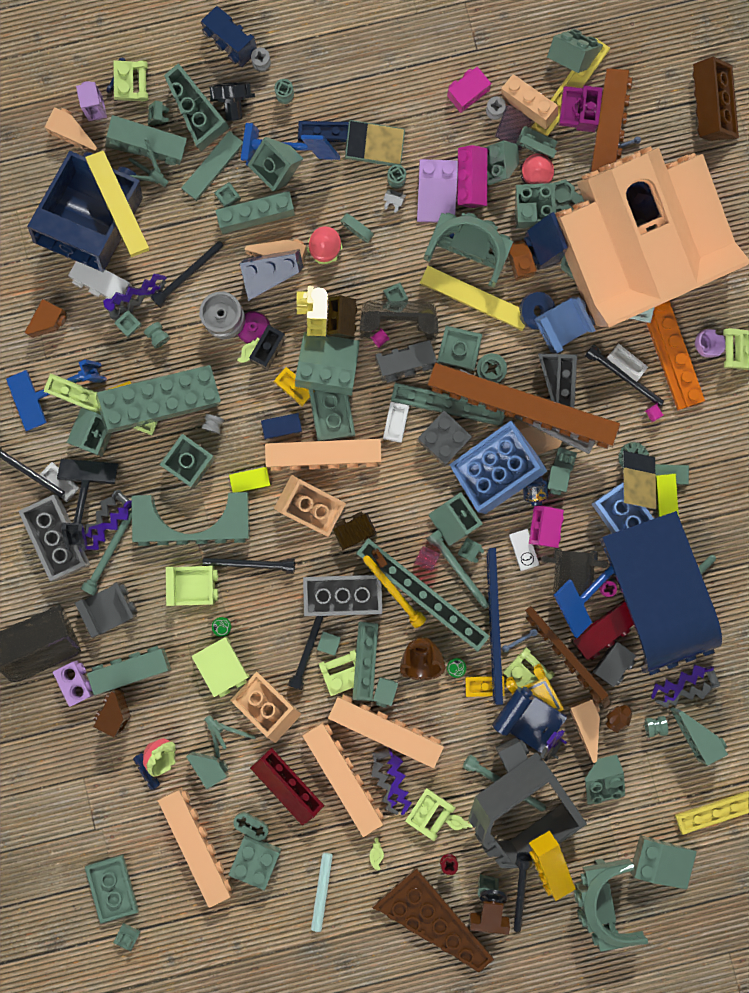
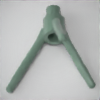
M145 138L144 141L154 168L149 170L130 157L128 159L130 162L149 174L148 176H130L138 180L159 183L165 187L169 181L160 173L161 170L157 165L149 140Z
M211 715L204 719L212 735L217 758L220 757L218 741L224 750L227 749L220 735L223 730L256 739L255 735L219 723Z

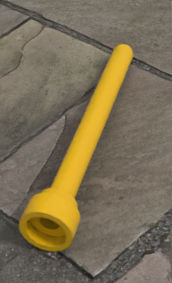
M364 556V563L409 615L411 625L414 628L422 626L426 621V617L422 612L415 611L370 556Z

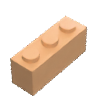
M514 74L501 88L502 99L544 129H547L558 116L557 104Z

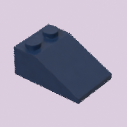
M554 212L548 214L527 230L526 237H524V241L532 252L535 266L537 265L538 270L560 263L568 249Z

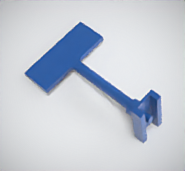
M246 123L240 160L246 161V165H248L263 140L258 139L259 129L253 123ZM301 135L304 143L282 142L290 145L296 151L311 150L318 159L340 160V155L327 139L321 135Z
M86 359L78 362L81 371L66 379L74 383L80 381L102 383L107 381L106 377L99 376L97 368L102 367L101 363ZM27 370L6 378L25 431H30L46 424L47 421L39 399L50 394L44 392V389L35 392Z
M611 563L581 596H579L572 580H568L554 594L576 638L592 623L584 603L614 573Z

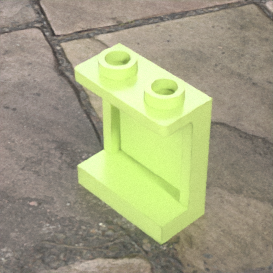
M215 566L166 567V606L214 605L215 601H218V589H215V581H218V570H215Z
M228 636L191 656L214 697L219 695L221 698L230 693L229 688L235 685L237 688L248 683L246 679L250 677L234 652Z

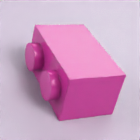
M477 66L473 70H467L462 79L459 81L455 80L449 85L447 97L459 112L462 113L488 93L492 83Z
M534 506L529 544L558 548L561 540L560 533L564 520V510L546 506Z

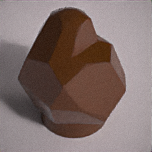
M627 705L614 707L606 715L608 719L605 723L606 726L616 733L627 728L632 717L631 708Z

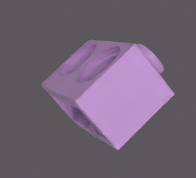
M86 81L76 86L80 107L88 121L107 118L104 99L96 83Z
M78 660L53 671L69 707L94 695L90 682L85 676L86 669ZM69 669H73L75 672L73 679H70L67 675ZM77 686L83 688L84 693L82 696L76 694Z

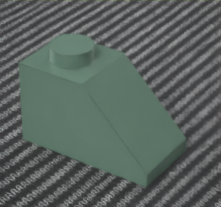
M191 752L186 756L206 789H209L229 775L227 772L229 768L224 760L220 761L217 757Z

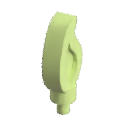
M259 338L243 346L241 358L237 359L239 362L244 363L250 360L249 357L256 347Z
M449 814L445 821L453 830L467 829V827L472 828L468 821H465L456 814Z
M375 837V842H373L369 856L370 862L376 870H380L379 863L384 857L378 837Z

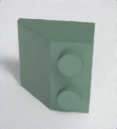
M265 137L247 166L274 192L288 184L303 158L290 145Z

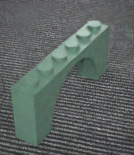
M248 492L228 493L227 505L221 518L209 529L194 534H184L170 528L158 514L154 496H132V542H138V546H150V542H157V545H169L170 541H176L177 545H188V541H196V544H207V540H215V544L227 543V540H234V543H246V539H250V502Z

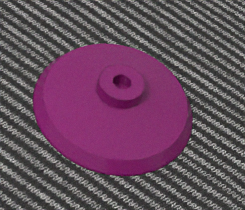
M260 312L245 313V324L238 336L243 342L251 343L253 340L261 338L270 322Z

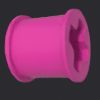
M381 328L373 336H370L379 349L384 343L390 341L387 334Z
M658 403L644 411L652 422L664 415L658 407Z
M606 581L599 590L603 596L611 597L616 594L617 586L614 582ZM606 584L612 586L611 593L604 592Z

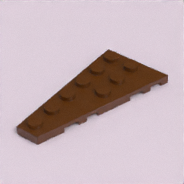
M532 606L528 607L525 610L527 614L526 620L532 627L536 625L540 630L538 634L544 641L548 640L552 645L551 649L557 656L560 655L565 660L563 661L565 667L571 674L575 673L577 675V681L584 689H589L593 700L597 704L600 703L604 709L610 705L607 692Z
M417 867L372 906L373 909L387 915L388 918L405 926L406 929L429 943L438 946L441 950L456 957L459 961L477 972L483 970L494 960L493 956Z

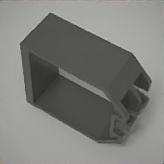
M538 753L532 755L476 795L468 818L470 824L475 828V836L482 844L484 851L489 857H498L495 861L500 868H518L516 865L517 854L519 852L529 853L532 851L529 842L548 831L551 832L558 844H560L587 825L555 775ZM549 783L562 804L513 839L497 840L491 832L494 821Z

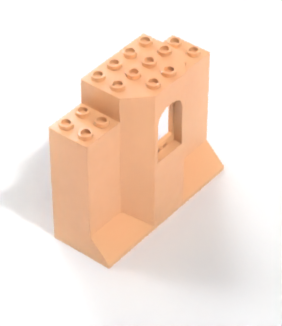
M651 146L643 148L632 155L616 160L614 163L600 167V172L596 170L582 175V180L578 181L577 184L584 202L573 205V210L569 208L555 213L568 247L564 255L581 298L586 304L587 313L594 320L595 325L593 326L612 327L749 265V258L734 240L703 154H687L678 158L677 161L665 164L659 147L652 149ZM636 182H645L651 189L661 217L637 227L626 198V191L630 185ZM656 225L657 228L647 232V227Z

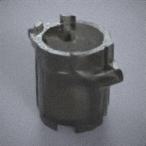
M554 548L553 558L543 556L541 559L545 564L555 563L553 592L556 593L568 580H572L579 596L592 585L594 566L608 568L609 563L605 560L598 561L597 551L583 553L562 551V549Z

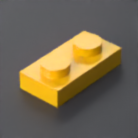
M285 367L276 377L274 383L303 407L310 399L309 389L295 387L296 375Z
M492 676L465 677L466 697L493 696ZM502 676L503 696H505L504 676Z

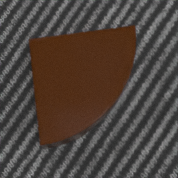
M378 548L372 551V555L380 568L388 565Z

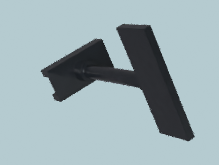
M73 459L60 460L57 480L82 482L74 522L62 523L61 530L67 550H70L71 545H81L82 551H86L87 541L81 522L89 483L115 484L118 463Z

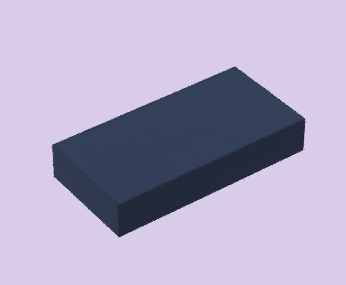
M299 413L261 420L265 440L302 432Z

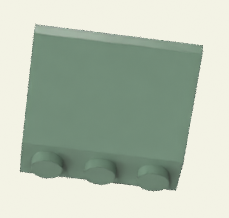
M304 332L295 387L351 396L360 341L333 336H307V332Z

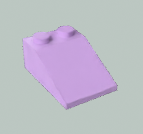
M420 159L417 222L438 223L441 213L455 215L458 161Z

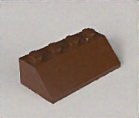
M714 56L694 63L692 75L695 81L694 95L697 103L696 115L698 117L697 131L699 137L708 141L738 139L733 66Z

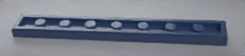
M489 548L486 551L493 704L503 705L496 548Z

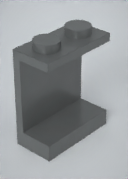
M116 582L113 586L94 596L75 602L91 638L97 637L137 617L135 613L137 608L133 601H129L127 597L129 592L125 584Z

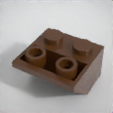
M120 688L106 694L103 700L105 704L101 711L98 710L93 719L95 721L94 728L113 738L123 732L131 717L124 692Z

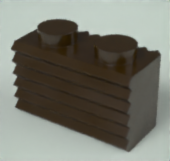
M343 295L329 297V309L327 310L328 328L326 334L339 338L355 337L356 299Z
M361 511L353 515V520L347 523L345 520L334 524L336 528L332 530L342 550L377 534L368 513L363 514Z

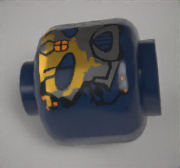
M539 477L524 487V500L530 502L531 506L542 505V502L548 499L547 482L542 480V477Z

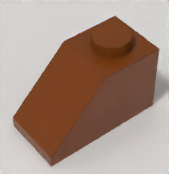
M524 240L513 242L508 257L515 281L533 277L536 273V267L528 246Z
M42 299L24 333L34 338L56 331L65 324L67 313L63 309Z

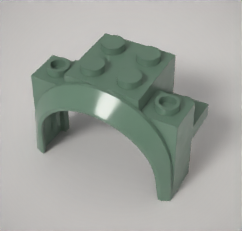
M441 213L424 254V260L430 262L436 247H441L493 268L494 272L488 286L495 288L513 241L507 235H499L497 232L498 227L495 226L494 222L478 219L472 213H462L461 217H456L451 213ZM455 233L453 239L450 238L449 235ZM490 248L493 250L492 254H489Z
M603 859L595 860V865L582 867L583 873L580 874L582 882L575 884L576 890L573 893L575 902L580 907L577 910L579 922L589 933H592L594 946L597 945L600 952L648 944V939L644 936L643 931L620 934L615 928L616 916L608 880L616 875L635 870L630 859L607 863Z

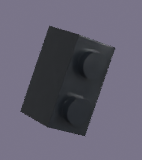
M267 325L249 357L251 362L268 371L286 340L285 334Z

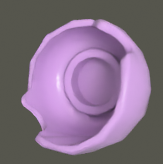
M704 329L697 334L695 347L703 357H717L725 351V337L718 335L715 329Z

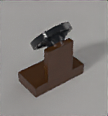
M499 890L482 891L480 893V900L483 902L482 914L470 912V930L509 935V917L502 916L503 904L507 902V894Z

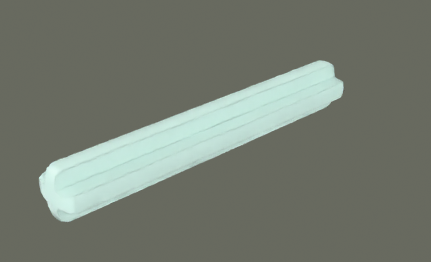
M331 853L322 854L311 930L315 932H321L333 857Z

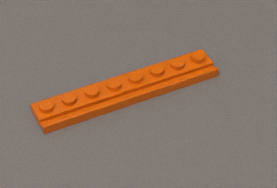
M667 301L654 308L651 323L646 324L676 408L681 410L705 401L670 301Z

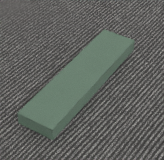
M229 131L181 187L182 190L197 201L239 152L243 141Z
M358 623L353 700L373 701L378 636L377 623Z

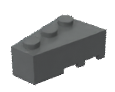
M430 340L409 345L401 350H398V348L391 350L392 353L375 354V361L382 382L387 381V383L395 382L398 380L397 377L405 375V378L416 375V371L422 369L423 372L430 371L434 368L435 363H437Z
M538 354L551 401L575 408L577 355Z

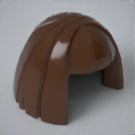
M418 637L409 643L400 663L401 674L413 680L437 678L446 669L444 658L437 646L428 638Z

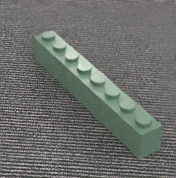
M369 538L356 553L362 559L366 555L370 556L379 567L372 555V551L378 548L388 564L380 569L394 585L476 651L481 649L490 637L487 633Z

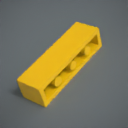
M548 831L529 842L532 850L529 854L535 862L534 866L539 873L538 876L543 883L542 886L548 896L552 895L554 900L557 901L576 890L561 848L551 832Z

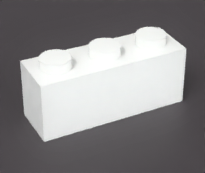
M77 261L68 275L73 280L72 283L79 288L85 286L89 288V293L96 297L102 295L106 299H112L115 292L125 294L129 286L133 287L128 281L107 270L101 272Z

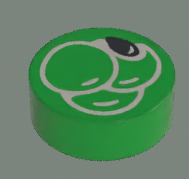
M225 617L216 618L212 623V631L217 636H226L231 631V622Z
M453 658L447 664V671L454 678L462 677L466 672V664L459 658Z

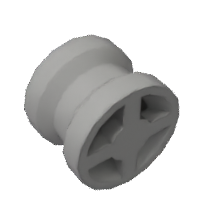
M265 48L254 49L251 54L253 67L260 72L268 70L271 65L269 52Z
M498 96L490 98L486 107L487 116L492 120L502 118L506 108L505 101Z
M206 414V422L202 425V429L220 434V425L223 424L224 419Z

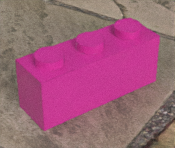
M475 145L458 148V206L469 208L487 206V148Z

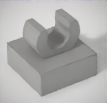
M388 189L383 199L387 201L384 208L387 209L389 204H394V212L396 213L404 203L406 195Z

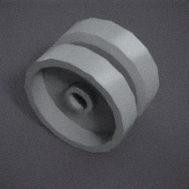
M225 291L214 292L202 301L199 316L203 325L212 336L219 339H230L242 331L245 324V313L239 301L232 294Z

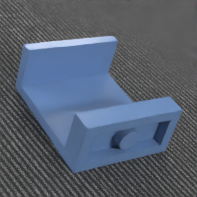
M572 296L534 319L550 352L558 354L563 351L562 346L586 332L596 331L593 326L595 325L594 320L587 314L585 310L586 304L583 299Z

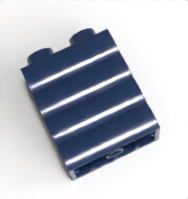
M69 151L27 227L33 243L104 272L122 237L87 164L85 157L93 153L85 152L81 156ZM119 167L118 170L112 169L134 215L143 198L140 180L131 177L130 175L137 174L126 167Z

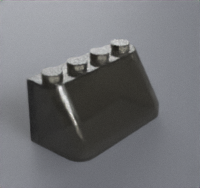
M60 604L0 631V673L10 682L23 681L69 660L81 652L78 639L64 608Z

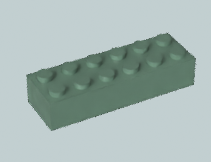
M211 365L100 391L96 394L106 434L217 407L221 402Z

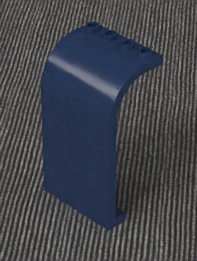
M677 511L600 538L601 545L606 549L642 645L645 665L640 667L643 673L653 675L661 672L660 668L667 666L670 669L679 666V661L685 660L687 663L696 660V655L703 653L704 656L715 653L714 649L721 647L722 633L719 620Z

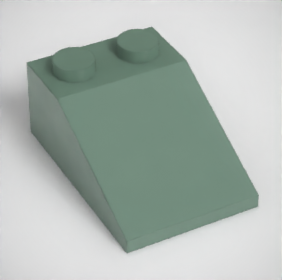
M674 707L670 709L697 761L708 766L728 755L725 750L727 745L723 738H719L683 711Z
M640 835L633 859L635 870L630 871L634 878L643 881L687 889L697 851Z

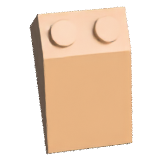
M291 475L274 509L329 537L346 503Z
M256 672L230 701L268 739L276 743L302 713Z

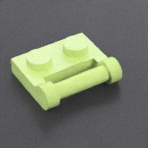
M113 61L114 100H149L148 93L146 92L148 62ZM133 70H138L139 73L138 93H133Z
M732 328L724 329L723 336H725L726 353L724 368L749 370V331ZM733 336H735V361L733 357Z
M527 647L503 671L508 678H514L518 687H523L538 680L521 663L523 659H526L533 667L541 664ZM541 664L548 680H551L555 673Z
M355 650L332 661L319 663L331 696L354 688ZM353 661V667L329 675L328 670Z
M426 788L405 822L435 841L438 837V831L456 807ZM441 805L444 809L429 830L425 826L437 807Z

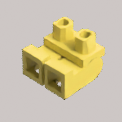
M308 286V292L297 291V314L307 315V336H326V290L323 288L313 289L314 286Z

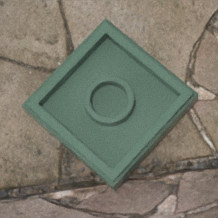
M445 326L437 363L474 372L483 334Z

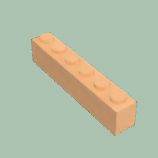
M380 439L269 443L265 444L266 467L270 468L271 471H282V468L290 467V471L301 470V467H309V470H319L320 466H328V469H339V465H347V468H359V464H366V467H378V464H381Z
M344 694L342 697L338 695L328 719L435 768L444 748L440 739L434 736L428 738L423 735V731L413 727L411 730L405 727L406 723L398 719L394 722L387 719L389 715L381 711L375 713L370 711L371 707L364 703L358 705L353 703V698Z
M321 722L303 733L302 736L361 835L365 837L383 825L382 819L384 815L379 807L375 809L372 804L374 799L369 791L365 792L362 785H364L362 778L359 774H354L352 770L354 765L349 757L345 759L342 754L344 749L339 741L335 742L332 735L334 732L330 725H325L324 722Z
M181 787L161 797L158 802L210 908L230 898L233 886L229 879H225L223 874L225 872L224 867L220 861L217 862L214 856L216 854L215 848L206 839L208 836L204 826H200L197 820L199 815L196 809H192L189 803L191 799L186 790L183 791Z

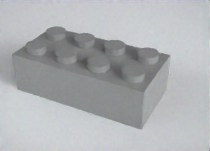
M52 495L18 511L50 582H56L90 566L85 552L81 549V545H71L70 550L66 549L61 528L63 522L71 523L59 496Z
M375 575L303 577L304 616L382 614L381 582Z

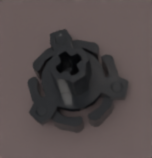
M229 82L209 86L210 101L224 102L226 121L243 119L241 100L255 97V93L251 92L250 82Z

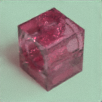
M422 546L414 564L432 572L440 554Z

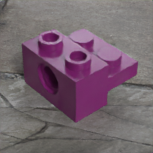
M564 86L559 126L575 127L577 131L595 133L599 124L603 88Z

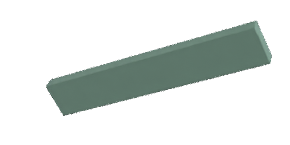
M395 383L391 402L439 413L445 411L448 415L497 426L503 425L505 416L504 412L500 410L492 412L485 409V405L479 404L474 406L468 404V400L463 398L459 401L450 398L449 394L442 393L441 395L431 390Z

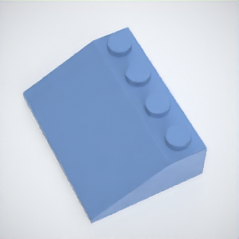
M509 421L449 464L477 512L487 514L547 472L539 456L512 421Z

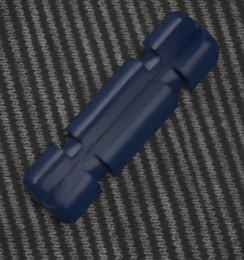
M143 753L136 755L133 758L135 764L139 766L140 773L144 780L148 782L149 789L154 790L160 785L158 779L151 776L144 767Z

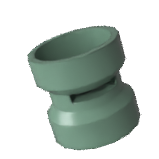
M287 79L277 81L274 89L278 102L281 104L292 102L294 99L292 83Z
M393 165L389 168L387 182L390 187L399 189L404 186L406 170L403 166Z
M160 322L153 323L144 331L147 338H151L154 348H159L170 340L168 333L162 331L163 327Z
M659 716L657 719H644L648 738L654 737L658 733L661 736L668 735V723L665 716Z

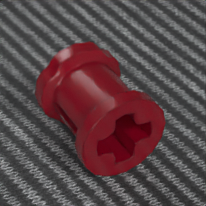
M450 853L441 857L440 865L443 873L446 875L455 874L458 871L456 857ZM446 861H448V862H450V863L452 862L453 867H450V866H447V867H446V863H445V862H446Z

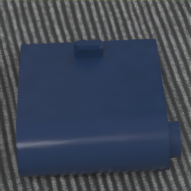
M518 687L492 723V726L502 735L508 736L511 733L542 754L544 747L547 746V741L554 732H558L566 721L567 716L533 695L532 691L527 687Z

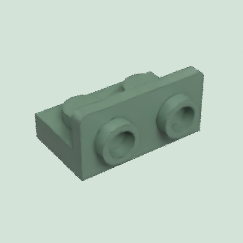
M526 126L522 128L516 144L532 152L544 154L549 159L554 158L557 152L555 150L556 140Z

